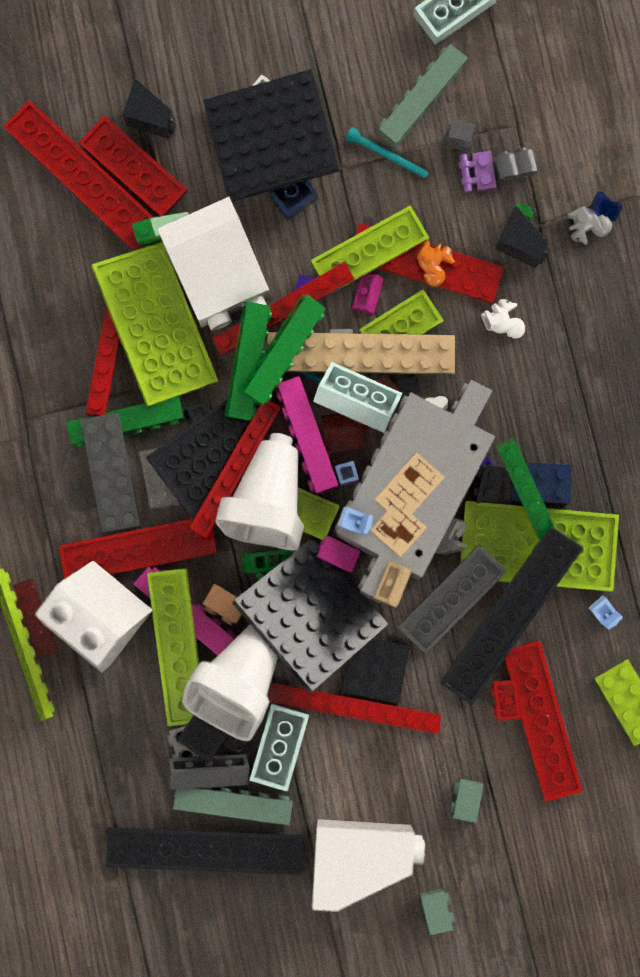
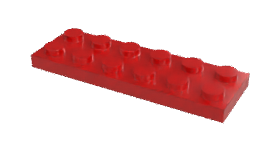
M103 116L79 142L89 154L159 216H165L188 192L181 183L106 116Z

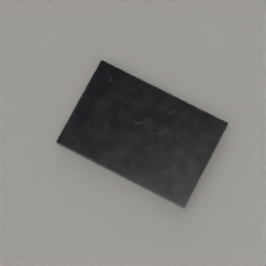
M227 399L146 456L148 462L191 520L195 518L250 420L225 417ZM268 432L266 433L262 441L270 439V434ZM246 470L244 471L243 475L241 476V478H240L239 482L237 483L236 487L239 485V483H240L241 479L243 478V476H244Z

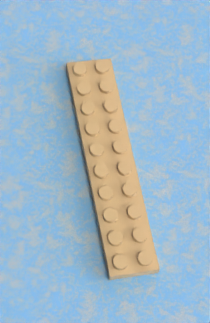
M268 332L267 341H264L263 345L265 351L277 332ZM313 333L302 344V351L293 358L291 368L285 371L326 372L331 362L356 373L455 374V335Z

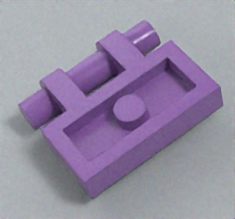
M491 151L472 153L473 161L467 160V154L459 155V169H461L463 177L461 183L464 186L465 193L472 192L471 185H476L477 192L495 190L497 188ZM474 168L475 173L473 178L470 177L469 169Z

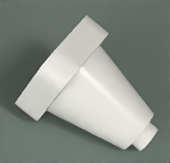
M272 433L269 440L261 441L233 497L221 498L215 523L226 536L241 542L278 549H299L304 525L297 515L298 450L292 446L293 439L291 437Z
M249 625L211 663L200 662L186 684L182 699L183 705L193 715L232 737L243 741L251 740L262 722L269 704L266 696L278 656L256 630Z

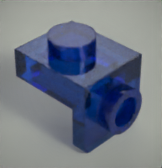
M597 192L589 208L598 216L604 215L610 221L615 222L623 205L613 202L603 192Z

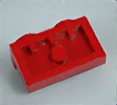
M518 679L495 681L494 686H491L492 697H495L496 705L493 706L494 716L498 718V721L522 719Z

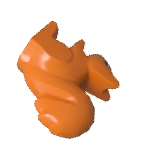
M427 240L423 243L416 258L420 267L425 271V281L430 286L436 287L445 280V272L439 266L441 261L453 264L455 260L452 258L450 247L445 246L440 251V243L435 248H431L430 241Z

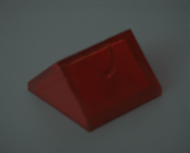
M340 413L321 416L327 454L365 448L362 423Z

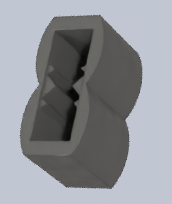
M526 147L517 149L515 153H508V151L500 152L494 159L499 182L529 177L537 172L532 149L527 150Z

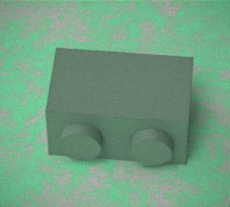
M462 778L455 782L453 793L456 794L455 802L451 801L449 810L453 818L477 822L484 785L482 782Z
M443 888L421 893L420 896L429 934L435 935L453 930L452 924H455L453 912L449 913L447 906L451 904L449 894L444 893Z

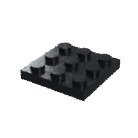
M371 639L348 659L342 692L399 703L410 646Z

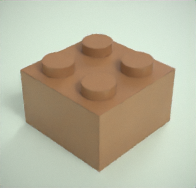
M214 584L203 602V605L206 606L204 610L215 616L217 613L222 615L221 620L231 626L233 623L238 625L243 617L232 604L238 597Z

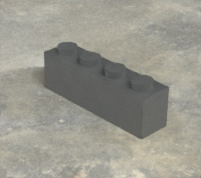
M246 754L214 756L209 763L201 757L171 758L168 761L167 776L170 790L248 784L249 764Z

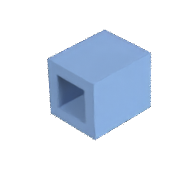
M354 461L335 466L340 487L359 482Z

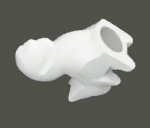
M500 299L498 305L495 303L491 306L492 313L488 310L484 311L485 313H482L481 317L486 329L500 334L507 333V336L513 339L522 337L525 333L524 322L519 318L510 319L508 314L517 304L511 303L506 299Z

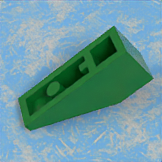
M183 212L154 217L133 223L132 227L139 247L161 241L158 228L185 217L189 213Z
M274 549L241 553L242 570L246 573L271 571L296 550Z

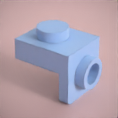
M344 507L338 526L367 535L372 527L373 516Z
M603 595L589 607V610L599 623L608 630L615 627L623 618Z

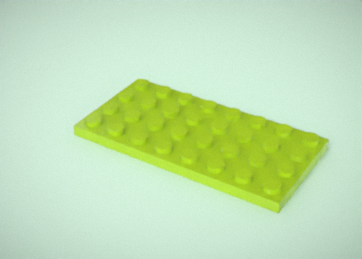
M163 242L91 265L147 407L218 382Z
M465 501L464 522L467 525L462 535V543L469 548L461 551L460 563L480 544L507 571L499 582H511L539 542L524 506L482 502L479 504ZM546 508L555 528L584 547L556 587L613 592L619 515Z

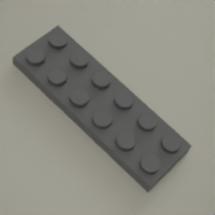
M120 413L81 419L102 533L140 526Z
M478 544L398 625V628L426 654L507 571Z

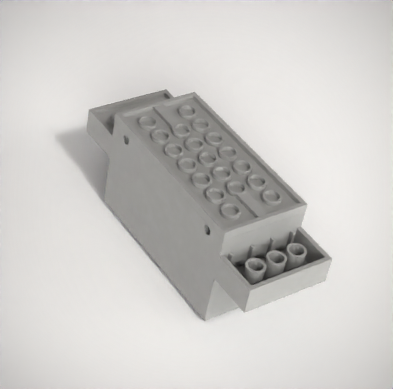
M473 380L469 384L465 383L450 412L413 393H410L408 397L404 396L398 413H395L389 430H386L380 447L376 449L372 457V467L367 466L362 478L363 484L358 483L353 494L354 501L349 500L346 507L373 516V527L387 512L385 508L375 501V498L416 452L445 478L412 514L427 528L402 557L396 554L370 530L367 535H363L342 528L337 523L335 527L336 538L374 557L367 569L370 572L369 576L364 575L358 586L361 589L360 593L379 604L381 603V601L374 599L389 561L410 569V577L419 580L424 575L495 438L494 435L474 426L492 392L491 389Z

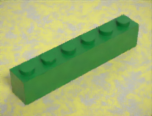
M301 295L239 392L258 405L268 403L272 397L271 392L282 382V375L293 365V358L302 351V344L311 337L314 332L313 327L324 317L323 312L326 308L309 295Z
M248 301L243 304L225 417L250 421L251 417H254V402L239 391L265 352L263 345L264 341H267L268 338L267 322H270L272 311H269V305Z
M179 396L147 407L144 403L106 412V415L120 413L124 438L126 437L125 434L133 433V435L144 433L145 429L159 430L163 428V425L170 424V426L182 424L181 421L185 420ZM81 419L66 422L71 444L77 446V448L86 447Z
M513 437L497 444L496 447L540 540L549 526H554Z

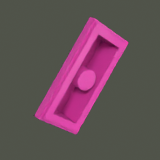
M370 273L360 277L352 309L369 314L375 313L383 284L382 277Z
M326 536L321 541L317 557L351 573L360 555V550L330 536Z

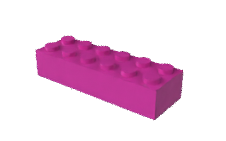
M300 377L281 382L278 389L275 390L279 403L284 404L282 412L285 420H290L289 431L292 439L296 438L297 440L295 448L298 450V456L303 457L304 462H301L305 475L309 474L311 480H308L311 493L315 492L319 496L338 489V482Z

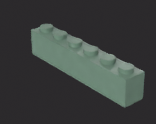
M450 44L439 52V58L436 62L432 61L428 65L426 74L423 77L420 75L414 83L415 87L411 91H406L400 105L396 104L390 111V117L388 119L384 118L379 124L378 135L393 147H398L467 64L468 57Z
M212 787L176 789L173 806L175 810L290 825L293 800H289L290 796L278 795V798L270 797V793L264 792L252 795L251 791L242 789L239 790V793L231 792L232 788L220 787V790L212 789Z

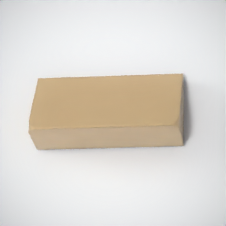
M389 561L374 599L397 607L410 577L411 570Z

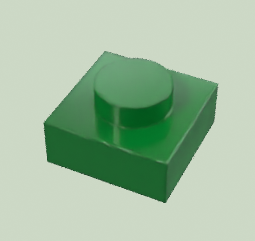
M517 203L516 207L530 221L534 214L532 208L526 204L520 205Z

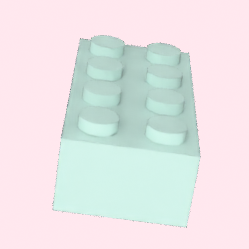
M425 0L415 7L414 17L433 43L437 45L495 4L496 0Z
M331 362L319 384L313 402L385 433L402 393Z
M275 704L271 705L250 781L288 791L309 714Z

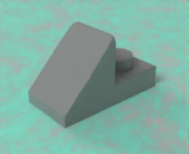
M453 518L435 553L450 555L468 549V546L459 541V538L464 534L467 523Z

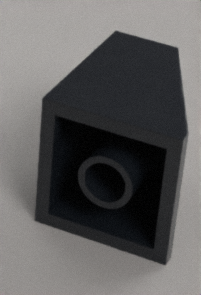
M134 80L123 112V118L127 127L170 140L171 134L174 135L177 128L172 110L138 80Z
M515 206L495 249L534 268L537 267L538 263L542 265L549 252L546 249L548 242L523 212Z

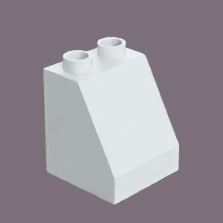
M229 197L158 228L164 247L201 328L209 325L211 331H216L232 323L230 315L242 310L244 302L248 301L266 305L265 299L270 297L269 288Z
M92 561L57 584L35 615L42 624L102 673L117 658L152 612V609L97 563Z
M318 819L312 910L338 911L412 875L413 864H423L424 840L422 835H414L415 833L411 825Z

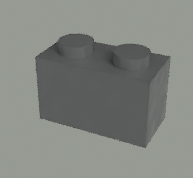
M453 119L452 125L448 124L444 138V141H447L446 148L468 153L475 124Z

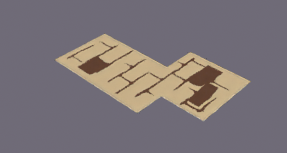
M416 452L375 498V501L385 508L387 512L370 531L402 557L427 528L412 514L445 477Z

